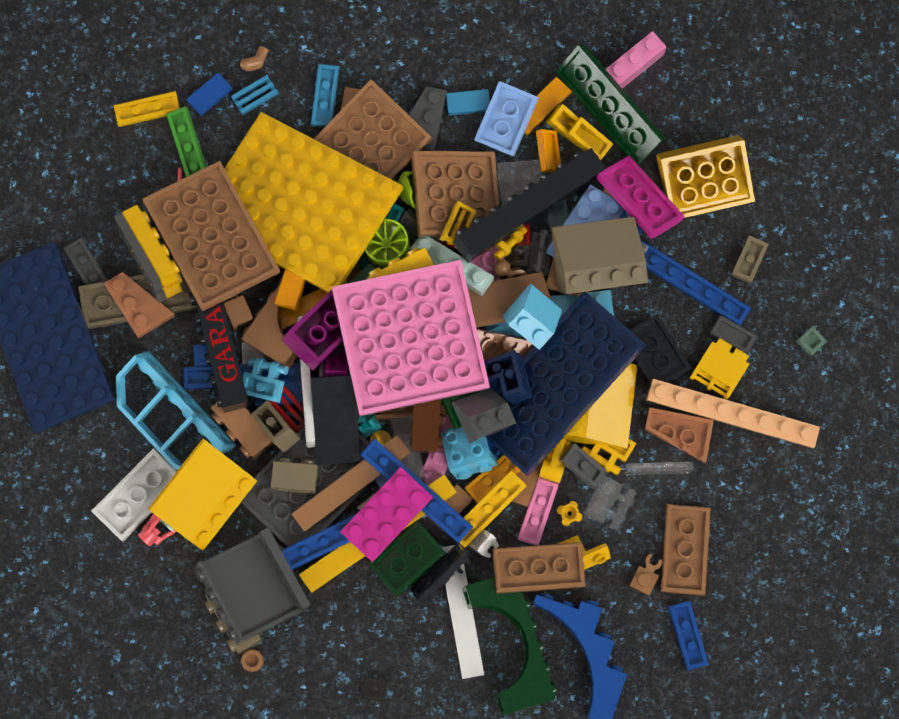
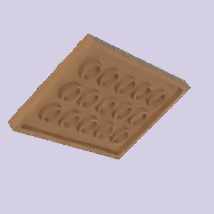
M220 161L142 199L202 312L280 273L275 260Z

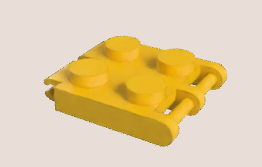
M719 338L717 343L712 342L690 379H696L707 386L706 389L709 391L712 389L722 395L723 399L728 400L749 366V363L746 362L749 355L738 348L732 354L729 351L733 345Z

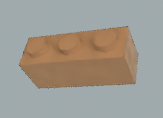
M217 403L211 407L214 412L211 415L218 425L222 423L228 429L225 433L233 442L237 440L242 445L239 449L246 458L251 456L255 460L274 444L246 408L224 413L223 407L218 408Z

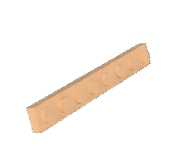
M652 379L646 401L809 448H815L820 430L819 426L656 379Z

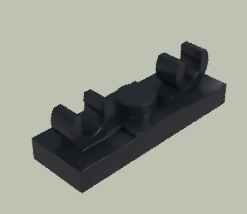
M458 543L411 588L415 598L421 604L426 602L431 605L432 601L429 597L433 593L439 597L440 592L438 589L449 581L454 572L457 570L458 573H463L460 567L463 563H467L469 566L472 564L468 555Z

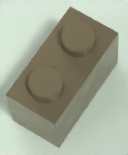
M268 400L251 414L271 441L282 452L285 453L301 439Z
M279 458V462L273 461L272 491L316 494L318 465H314L313 461L301 460V464L292 463L291 459Z

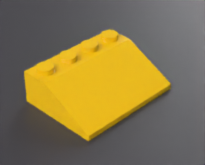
M739 135L656 154L664 193L680 210L684 218L755 202L745 141Z
M630 363L562 439L569 442L590 445L598 444L627 450L638 365Z
M202 439L149 506L148 510L203 551L257 480L206 440Z

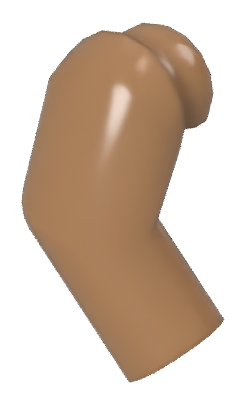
M259 46L255 56L241 60V68L246 71L260 69L269 50Z

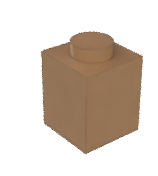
M234 295L228 298L227 302L223 303L235 331L253 323L254 319L243 295L240 297L239 295Z

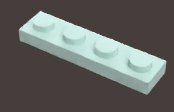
M419 237L410 248V251L415 248H419V250L425 248L434 265L461 260L467 288L480 296L484 294L494 281L493 275L471 262L467 263L463 257L430 237Z

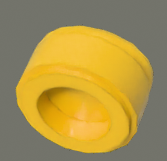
M378 430L371 435L370 443L375 438L381 445H384L391 440V437L386 431Z

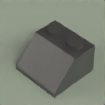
M492 388L452 403L469 444L505 430L516 423L508 403Z

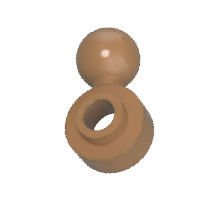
M505 259L497 260L493 266L494 272L498 276H506V279L513 278L515 275H528L522 268L516 267L511 269L510 263Z

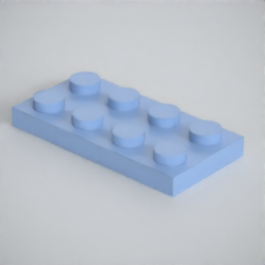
M590 184L563 226L620 218L624 209L614 198ZM553 241L546 251L552 257H554Z

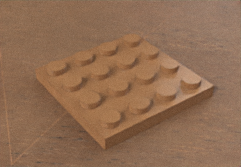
M370 80L314 138V140L391 180L412 161L411 153L413 151H421L433 139L373 80Z
M413 151L411 153L418 237H441L457 201L477 210L470 227L474 225V220L482 215L484 217L491 214L489 211L499 204L495 152ZM459 208L455 220L448 233L449 237L454 229V226L457 222V219L461 213L462 208ZM467 211L459 227V230L464 227L465 222L469 216V212Z

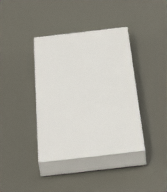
M153 448L91 511L124 542L152 513L148 510L149 506L177 471Z

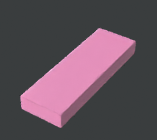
M538 477L517 540L534 546L539 545L559 486L558 483Z

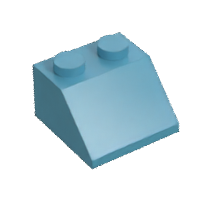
M530 283L502 317L510 327L540 350L554 334L562 309Z

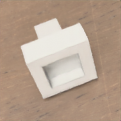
M484 529L468 545L474 551L487 558L491 557L487 551L490 546L494 548L499 547L496 541L497 538Z

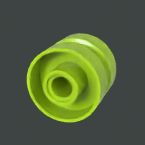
M383 220L365 249L368 261L373 266L378 265L381 269L389 266L388 263L396 258L402 260L408 257L407 253L410 252L411 245L405 228L395 220Z

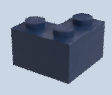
M515 350L484 361L490 388L495 390L502 387L503 395L509 402L515 404L533 397L523 358Z

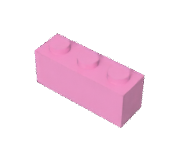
M652 31L607 67L606 70L620 87L624 88L665 54L666 46Z

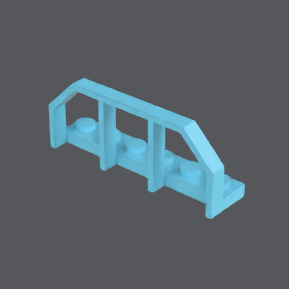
M149 351L134 355L116 375L117 407L175 470H178L183 463L168 449L192 423L197 427V431L201 435L206 436L211 445L221 453L231 451L236 446L218 424ZM136 363L143 373L150 376L153 384L161 389L138 416L126 404L125 376ZM167 395L168 400L172 404L177 405L182 411V415L186 420L163 444L142 420Z

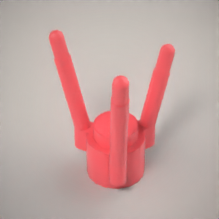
M155 514L151 516L138 534L141 540L148 546H151L153 543L158 546L164 539L177 532L176 530H170L159 536L161 531L156 525L161 519Z

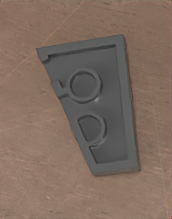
M426 86L409 114L433 138L422 151L435 150L446 100V90Z

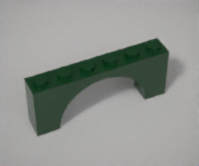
M495 577L464 586L462 590L468 610L486 608L505 615L515 624L523 638L525 646L523 669L518 679L508 689L495 695L501 717L555 700V695H557L556 687L553 682H550L548 676L550 668L548 662L543 660L541 654L543 646L540 639L537 640L535 635L537 627L534 619L530 618L528 612L530 604L527 597H524L522 592L496 594Z

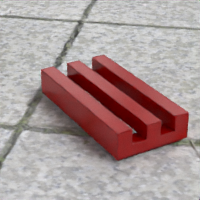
M284 385L282 393L285 392L304 414L303 405ZM283 395L281 396V401L300 422L298 426L277 402L269 401L296 433L305 426L304 419Z

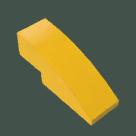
M563 104L558 105L546 120L550 127L580 149L587 151L592 148L600 160H602L613 145L611 141L585 119L577 117Z

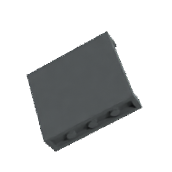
M269 527L260 531L258 535L204 562L202 560L199 561L195 566L197 579L200 582L203 581L208 599L216 605V614L220 621L225 622L228 637L231 641H235L236 645L307 610L310 606L306 595Z

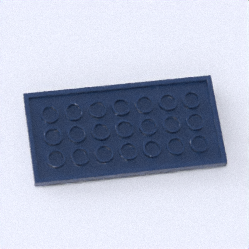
M53 241L0 264V342L33 432L35 434L41 433L116 401L57 243Z
M583 292L559 318L554 334L540 350L534 346L523 358L533 397L512 404L504 397L502 387L494 390L508 403L516 423L486 438L526 476H529L647 345L588 293Z

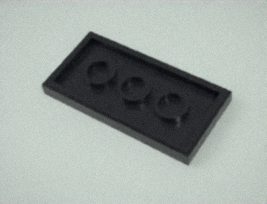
M351 374L311 377L316 464L361 462L357 402Z

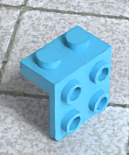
M453 427L441 432L449 471L457 480L470 478L472 474L478 472H488L492 467L498 466L496 457L489 450L486 437L469 444L462 427L456 430Z

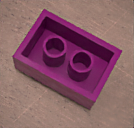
M332 290L303 316L282 339L312 371L343 342Z

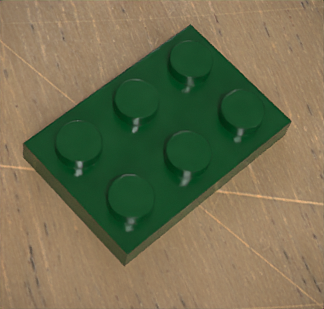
M417 520L389 544L373 562L370 561L368 565L396 597H399L447 553Z

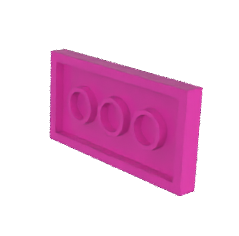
M630 156L598 173L596 179L631 217L635 218L636 223L651 240L683 220L684 215Z
M400 467L340 532L373 562L433 496Z

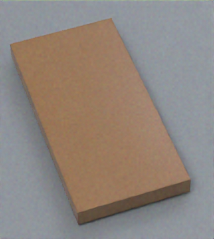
M538 272L493 281L482 296L467 288L476 328L506 322L502 315L530 283L551 300L543 273Z
M666 505L661 592L705 596L711 508Z
M581 542L493 549L496 594L585 587Z

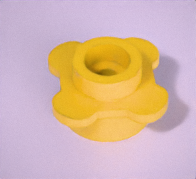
M575 501L557 508V513L561 515L564 526H569L570 523L574 521L579 522L582 519V514L579 513L578 504Z

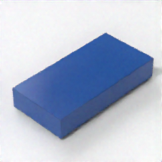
M217 73L188 97L186 101L201 117L233 89Z

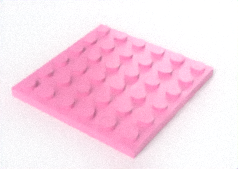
M461 260L332 287L359 416L490 388Z

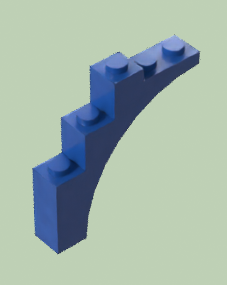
M541 593V596L536 595L533 605L549 612L561 621L575 636L584 651L592 680V701L588 719H612L627 674L623 673L624 669L615 665H611L610 668L606 667L615 641L610 640L611 636L602 632H598V635L594 634L602 608L598 607L599 603L586 599V602L581 601L578 609L574 608L575 604L565 600H562V603L553 601L554 597L545 593Z

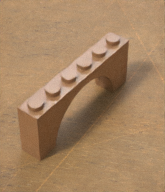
M358 261L345 280L346 283H350L360 269L361 265ZM281 278L279 286L270 293L263 309L258 310L253 323L244 330L241 340L271 362H280L281 365L288 366L290 369L298 356L282 341L285 335L282 329L281 318L278 321L279 306L275 304L282 281Z

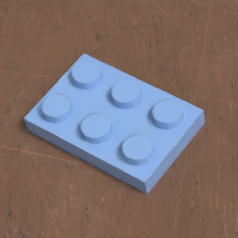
M499 81L474 140L514 157L539 97Z

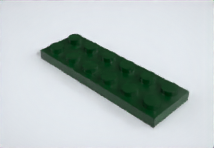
M583 43L579 44L555 71L558 77L615 143L638 166L664 141L665 137Z

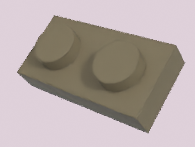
M749 235L731 275L751 284L769 244Z

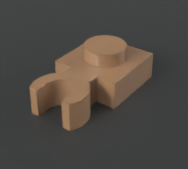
M651 554L645 559L646 567H638L629 587L647 596L650 595L659 577L654 571L662 565L661 559L657 565H651Z

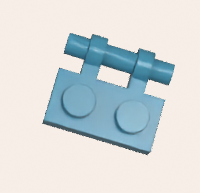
M260 357L256 359L250 358L248 365L253 367L252 373L244 372L243 376L246 394L280 403L285 381L278 380V376L280 374L286 375L289 371L288 366L281 365L277 361L267 362L266 359ZM264 370L269 371L268 377L262 376Z

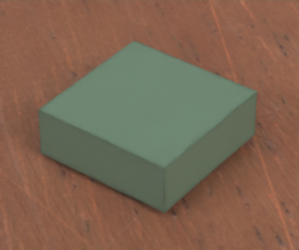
M811 326L796 342L812 357L827 340Z

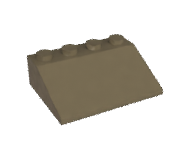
M634 217L552 227L558 292L570 294L648 283L646 259Z

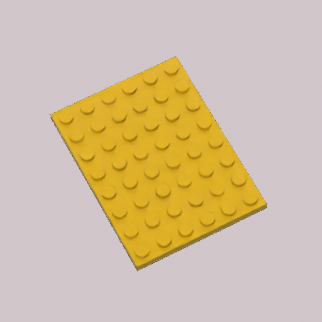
M262 112L224 168L276 264L326 292L332 290L334 286L344 284L403 190L401 184Z

